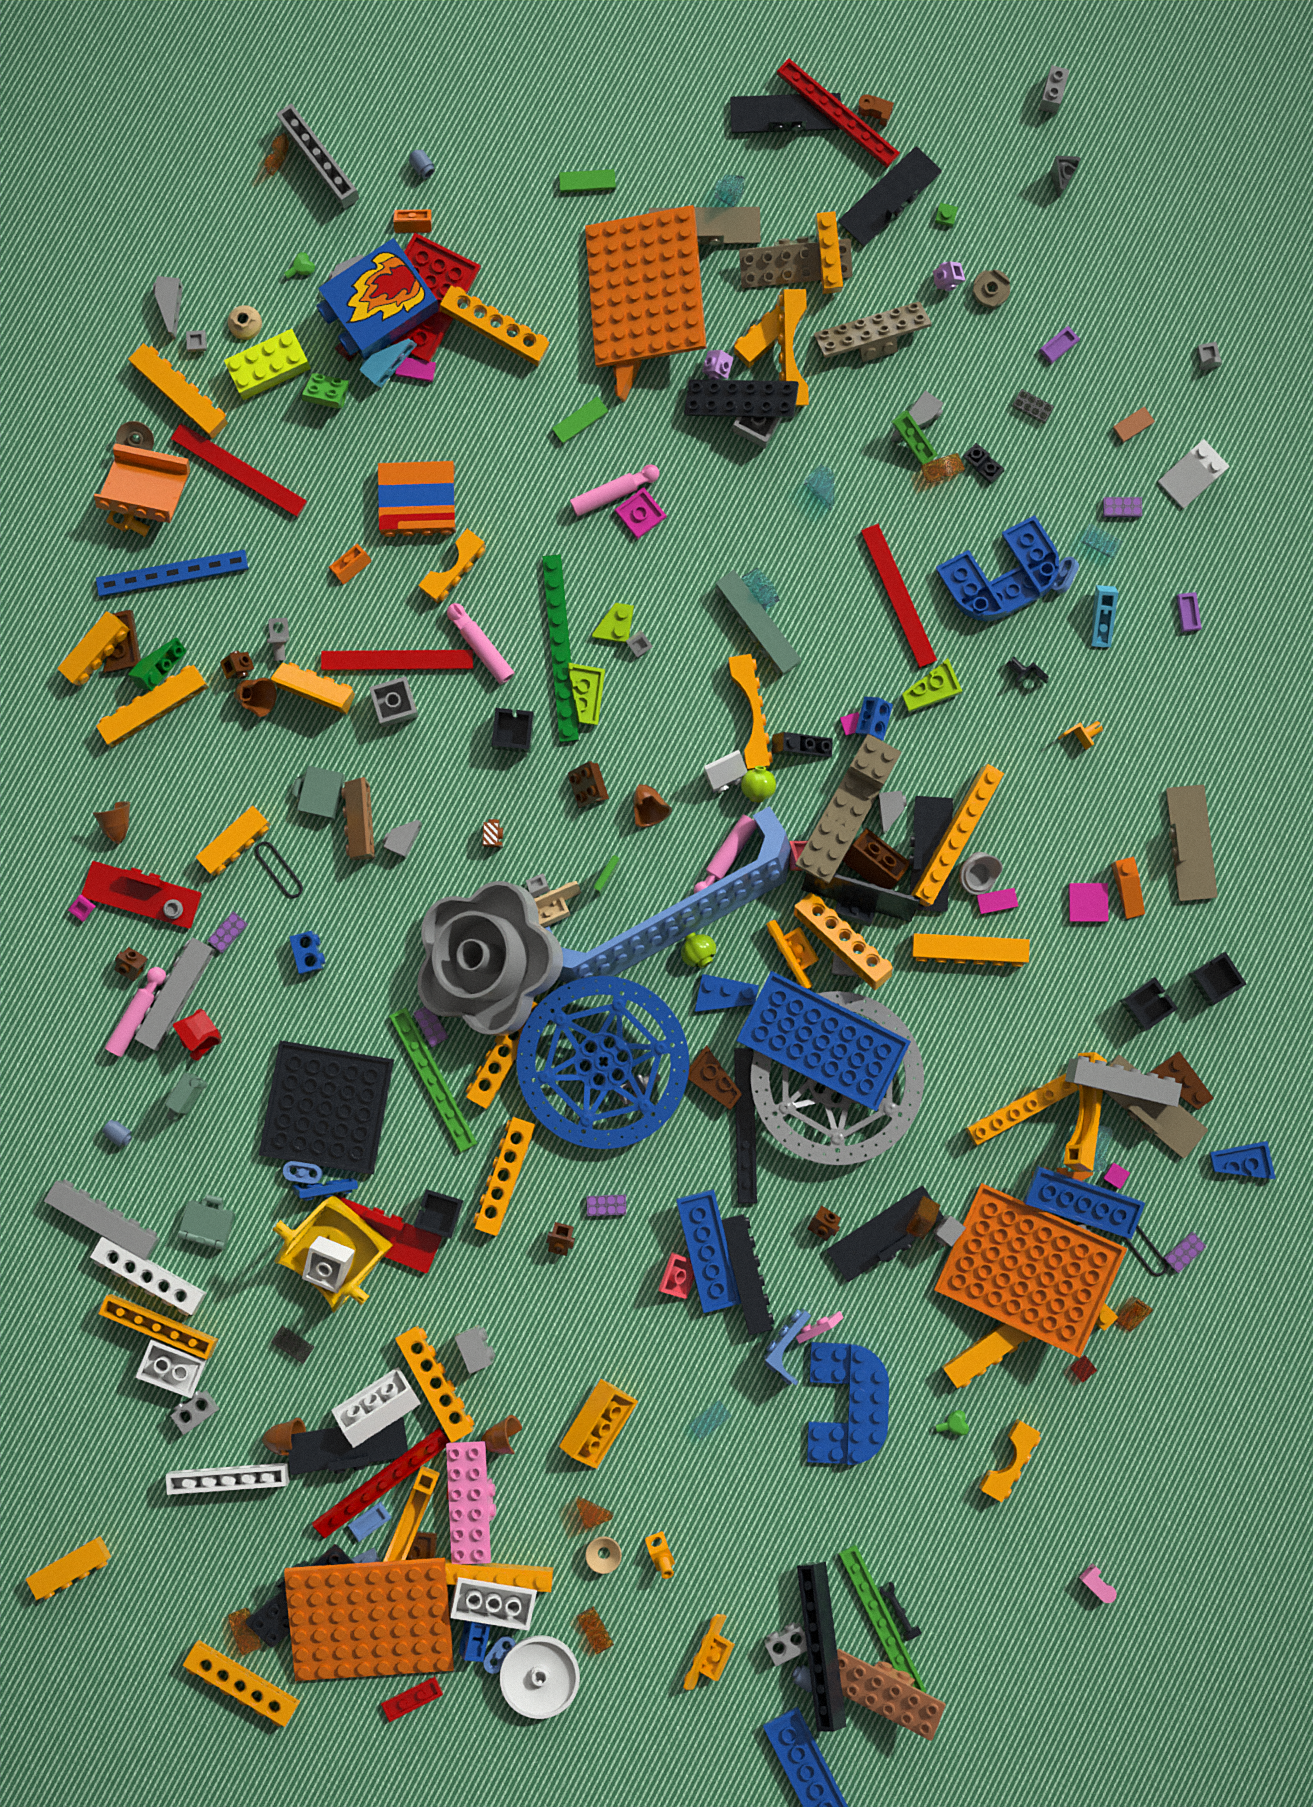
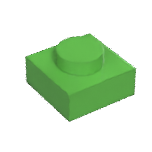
M940 203L935 223L953 227L958 207Z

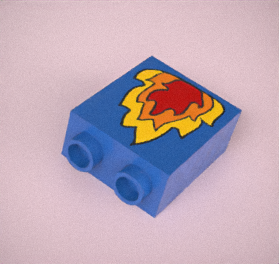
M394 238L318 288L322 299L316 305L319 313L328 325L335 320L339 323L344 332L337 337L346 352L351 356L358 351L364 360L379 352L439 311L437 299Z

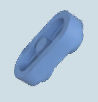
M1066 557L1059 564L1057 579L1052 587L1059 594L1066 592L1070 588L1079 569V563L1073 557Z
M290 1161L283 1167V1175L290 1181L314 1184L321 1180L323 1174L322 1169L314 1164ZM292 1167L297 1169L296 1174L291 1173ZM311 1170L316 1172L315 1177L310 1176Z
M501 1636L485 1656L483 1664L487 1672L494 1674L501 1670L506 1654L516 1644L511 1636ZM508 1642L510 1647L504 1648L502 1644ZM493 1658L497 1659L498 1663L495 1665L491 1664L490 1660Z

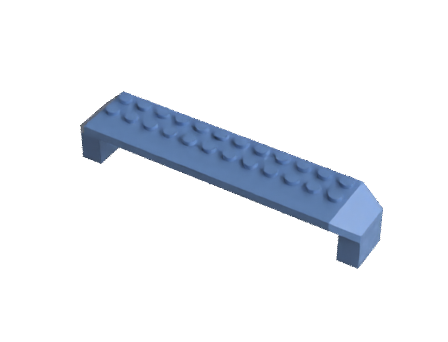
M770 806L753 815L757 831L763 840L756 861L587 953L562 948L563 965L558 980L567 984L571 981L591 976H614L785 883L791 848L787 834ZM549 926L545 928L552 933Z

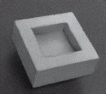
M205 330L186 331L188 352L207 351Z
M642 630L626 640L637 658L653 647Z
M543 873L526 880L529 892L533 898L550 891Z

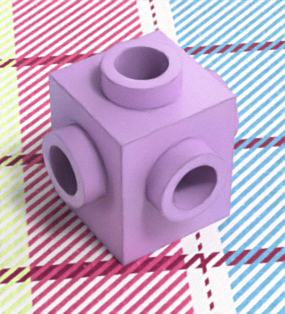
M944 262L939 265V268L933 270L934 283L937 289L952 291L956 289L957 285L966 281L961 263Z
M722 350L708 351L702 372L708 375L710 380L727 379L733 357Z

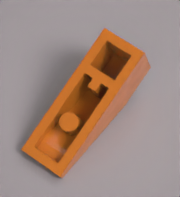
M1134 857L1113 862L1111 867L1125 918L1129 919L1144 915L1145 910L1140 878Z

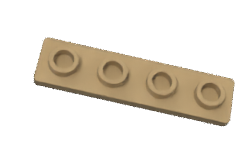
M577 881L567 883L556 890H551L538 898H534L538 909L539 924L542 927L571 916L565 900L581 893Z

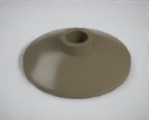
M128 421L118 429L116 442L117 444L151 451L154 446V436L150 428L144 423ZM133 435H138L140 439H134Z

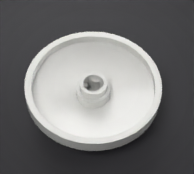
M544 1635L531 1636L515 1644L506 1654L500 1672V1686L508 1704L518 1713L535 1719L553 1717L565 1710L575 1698L580 1682L578 1662L570 1648L560 1640Z

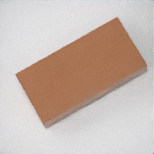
M1144 406L1113 426L1112 429L1121 442L1124 443L1154 424L1155 421Z

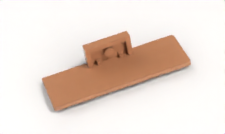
M837 1649L843 1696L930 1741L933 1740L946 1707L944 1702L913 1687L915 1679L910 1677V1674L892 1668V1665L887 1662L879 1661L875 1666H872L841 1649Z

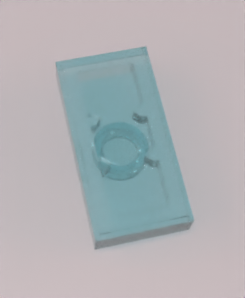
M718 1400L689 1423V1426L698 1438L702 1440L732 1415L722 1402Z

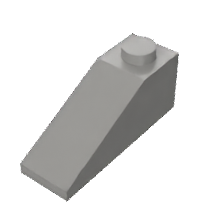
M157 276L156 282L153 283V294L156 296L169 334L172 339H176L183 284L179 278Z
M924 391L909 413L921 429L931 424L934 419H939L943 413V410H941L943 402L927 391ZM897 430L891 438L893 443L902 439Z

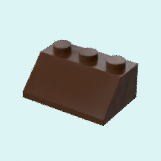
M868 828L865 829L842 859L848 867L855 870L863 879L885 889H892L909 868L906 858Z

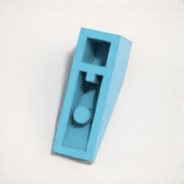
M408 338L366 358L359 370L375 385L382 388L417 344Z
M1096 585L1093 603L1092 646L1111 647L1118 591L1115 586Z

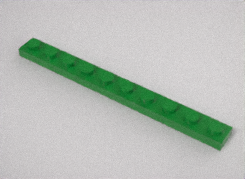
M561 554L542 556L560 743L579 741L577 715L567 664L571 663L562 558Z

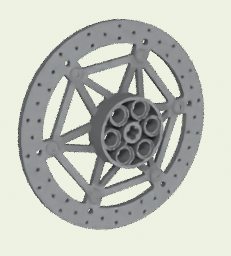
M850 992L818 993V995L852 1012L863 1015L906 1039L907 1036L909 1037L908 1040L911 1043L902 1059L905 1071V1087L900 1105L898 1106L892 1102L891 1081L886 1091V1098L882 1099L878 1112L844 1130L849 1104L860 1103L840 1094L841 1101L839 1103L832 1102L831 1095L836 1091L824 1086V1091L821 1094L816 1093L814 1086L818 1082L807 1076V1081L789 1098L788 1067L783 1064L782 1102L775 1105L769 1081L772 1059L757 1051L754 1052L751 1065L753 1100L757 1112L768 1131L778 1142L794 1154L813 1162L828 1165H849L863 1162L880 1155L892 1147L912 1124L918 1112L924 1090V1069L921 1054L907 1026L896 1014L881 1003L869 997ZM807 1088L814 1097L794 1103ZM815 1103L823 1104L831 1130L796 1111V1109ZM832 1107L842 1108L838 1128L831 1110ZM774 1111L777 1112L776 1116H773ZM791 1114L830 1137V1145L818 1144L804 1138L795 1132L784 1121L783 1117ZM885 1114L891 1117V1121L886 1127L873 1137L854 1145L845 1146L844 1138ZM836 1148L840 1150L838 1153L835 1152Z

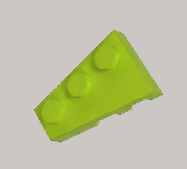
M949 659L944 660L936 669L934 668L922 680H919L902 693L908 713L962 694V689Z
M568 663L567 667L578 723L597 726L605 669Z

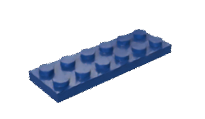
M1039 1166L1036 1167L1024 1199V1203L1129 1239L1133 1237L1145 1206V1202Z
M714 1189L676 1198L703 1313L740 1304L741 1300Z
M798 1706L763 1724V1728L803 1807H848Z

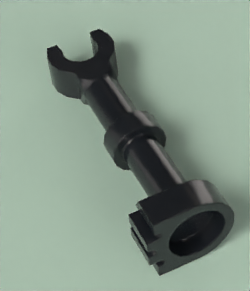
M890 1581V1591H884L882 1586H880V1591L884 1596H887L895 1611V1617L902 1624L905 1630L903 1634L905 1641L912 1640L921 1635L922 1632L918 1625L911 1627L905 1615V1609L901 1607L894 1594L895 1586Z

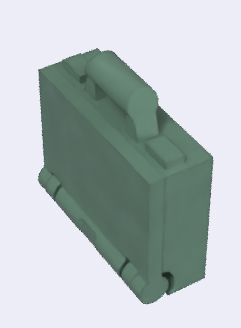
M308 766L305 778L295 779L292 794L300 798L297 810L301 813L335 820L346 776L343 773ZM302 783H304L301 794H299Z
M184 1073L165 1103L170 1110L167 1118L169 1120H176L179 1113L188 1114L202 1090L208 1086V1083L195 1074Z
M208 1194L201 1204L195 1200L188 1201L178 1238L225 1250L236 1213L227 1209L223 1210V1198ZM207 1202L219 1206L218 1208L207 1206Z

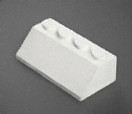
M398 1366L331 1411L342 1432L354 1448L421 1403Z
M458 1577L450 1606V1618L529 1631L537 1590Z

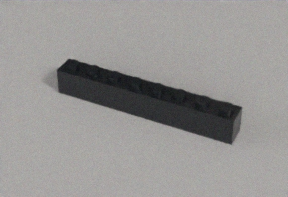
M826 1561L809 1562L797 1565L816 1727L817 1732H834L847 1726Z

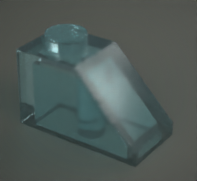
M724 175L722 180L719 179L714 186L715 198L730 207H735L743 195L745 178L737 175Z
M820 464L805 479L804 485L831 510L834 506V473L829 467H824Z
M758 568L741 577L764 610L780 601L773 583Z

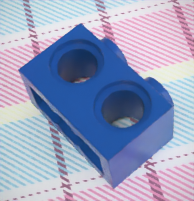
M864 696L855 733L865 738L867 734H870L884 741L893 704L879 697Z
M311 930L289 937L300 975L324 969L323 964H326L323 952L320 953L318 948L321 945L318 934L315 935V932ZM305 938H309L311 941L308 948L302 947V941ZM313 956L316 962L313 966L308 967L306 961L309 957Z
M464 1621L458 1651L464 1660L484 1661L491 1624Z

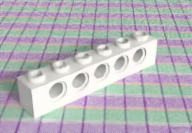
M104 1236L101 1237L90 1258L95 1260L94 1263L102 1268L105 1266L110 1268L113 1275L117 1277L124 1276L128 1279L127 1282L129 1284L145 1288V1293L153 1297L155 1295L161 1297V1301L168 1306L175 1305L179 1308L178 1311L186 1316L197 1312L207 1294L148 1259L143 1260ZM113 1252L118 1255L116 1263H113L110 1259V1255ZM129 1262H132L135 1265V1270L133 1273L127 1270V1264ZM146 1271L152 1275L150 1282L144 1280ZM163 1281L169 1285L167 1292L162 1291L160 1287ZM179 1291L185 1293L186 1298L184 1301L178 1299L177 1294Z
M289 1463L170 1471L166 1474L167 1495L287 1486L290 1483Z

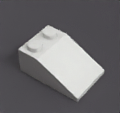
M1203 439L1170 469L1158 483L1184 509L1224 474L1230 466Z
M153 1337L150 1340L135 1378L192 1398L206 1360Z

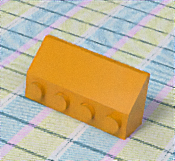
M291 662L289 664L282 663L272 675L271 681L276 687L346 715L355 696L351 686L344 683L338 685L334 683L335 680L327 676L320 678L316 676V672L306 669L305 672L299 669L300 666Z
M600 1379L559 1447L572 1458L597 1469L638 1401L613 1384Z

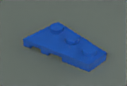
M702 974L695 1012L754 1005L759 985Z
M1268 1141L1209 1152L1214 1172L1276 1179Z
M354 1178L327 1181V1185L322 1183L309 1184L303 1188H300L299 1184L292 1185V1189L295 1195L306 1201L312 1200L314 1196L318 1195L330 1197L335 1192H341V1194L352 1193V1189H358V1185Z

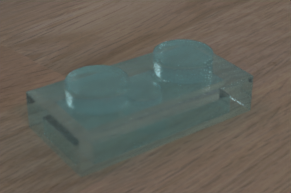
M1092 524L1088 525L1080 539V542L1111 559L1115 557L1123 542Z

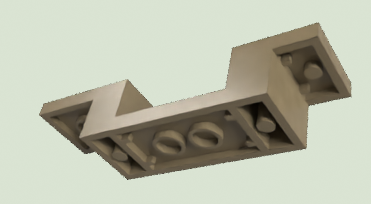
M867 734L795 864L796 867L827 884L830 883L873 802L897 762L901 751Z

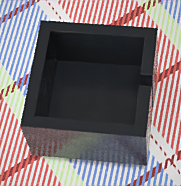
M495 708L492 748L495 750L531 753L534 711L516 710L517 717H514L513 709Z
M1226 952L1218 954L1205 962L1206 964H1202L1188 973L1209 1006L1217 1004L1247 985Z
M1156 977L1150 978L1119 1000L1142 1032L1148 1031L1178 1009L1168 994L1162 997L1159 996L1165 990Z
M426 1189L421 1203V1207L425 1209V1212L419 1210L414 1228L453 1240L464 1201Z

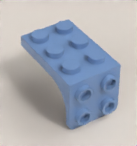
M803 1308L800 1311L797 1309L791 1316L792 1322L788 1326L784 1325L778 1333L780 1337L776 1342L772 1340L766 1348L768 1352L764 1355L766 1366L774 1373L779 1371L781 1379L789 1385L792 1383L797 1385L799 1382L784 1369L782 1355L788 1344L811 1317Z

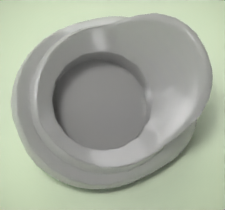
M985 852L973 853L964 862L959 872V882L962 888L971 895L984 894L993 886L1003 869L1002 863L995 856Z

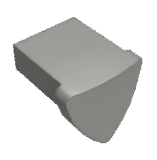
M1217 342L1197 346L1200 370L1212 369L1222 365Z

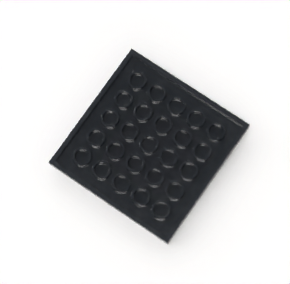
M280 1040L259 1155L374 1175L395 1060Z

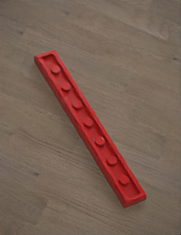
M790 58L776 71V74L887 169L899 157V151Z
M180 423L171 437V440L297 518L308 503L307 500Z
M879 523L861 530L863 539L918 667L922 668L937 662V658Z
M473 650L321 651V670H473Z
M439 1427L312 1522L313 1527L325 1539L444 1450L446 1444L451 1443L450 1439Z

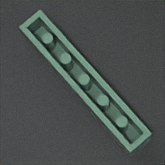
M732 570L715 583V593L720 599L724 598L729 612L736 614L739 618L737 622L743 629L746 628L748 630L750 640L760 646V653L765 659L769 658L772 662L771 667L776 674L780 673L783 677L801 664L802 659L735 570Z

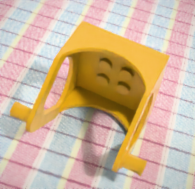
M335 1195L323 1201L296 1230L292 1231L281 1220L272 1229L284 1239V1244L274 1262L294 1270L301 1276H303L309 1247L318 1236L355 1250L351 1267L338 1293L311 1283L327 1299L332 1308L331 1311L334 1313L350 1297L361 1306L364 1304L369 1295L360 1289L359 1286L393 1246Z

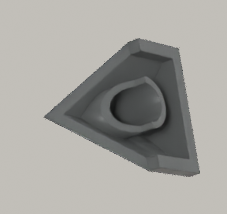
M1056 155L1050 169V175L1057 196L1061 197L1079 165L1080 157Z

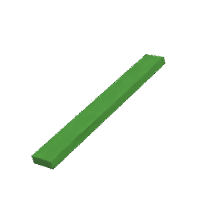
M407 1007L390 1015L389 1017L460 1153L478 1144Z
M856 1544L839 1552L838 1554L893 1668L910 1674V1677L915 1679L913 1687L924 1693L927 1692Z

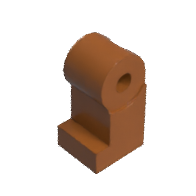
M865 94L859 99L858 112L862 116H872L880 119V125L887 127L893 112L894 103Z

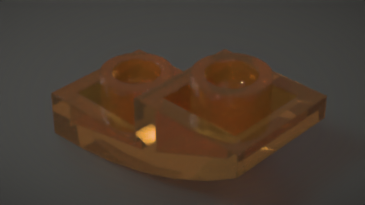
M284 132L273 140L271 147L274 153L270 154L264 163L267 172L272 176L281 166L288 150L289 141Z
M958 453L938 458L921 466L927 483L942 481L946 476L959 474L965 470Z
M594 1606L577 1615V1619L596 1654L614 1645Z
M243 1608L228 1615L234 1638L242 1655L261 1648L259 1636L245 1623L246 1619L250 1617L249 1608Z

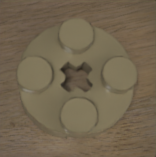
M985 270L976 277L972 294L979 304L989 309H994L1002 305L1010 294L1009 278L999 270ZM994 285L995 292H989L987 286L991 287Z

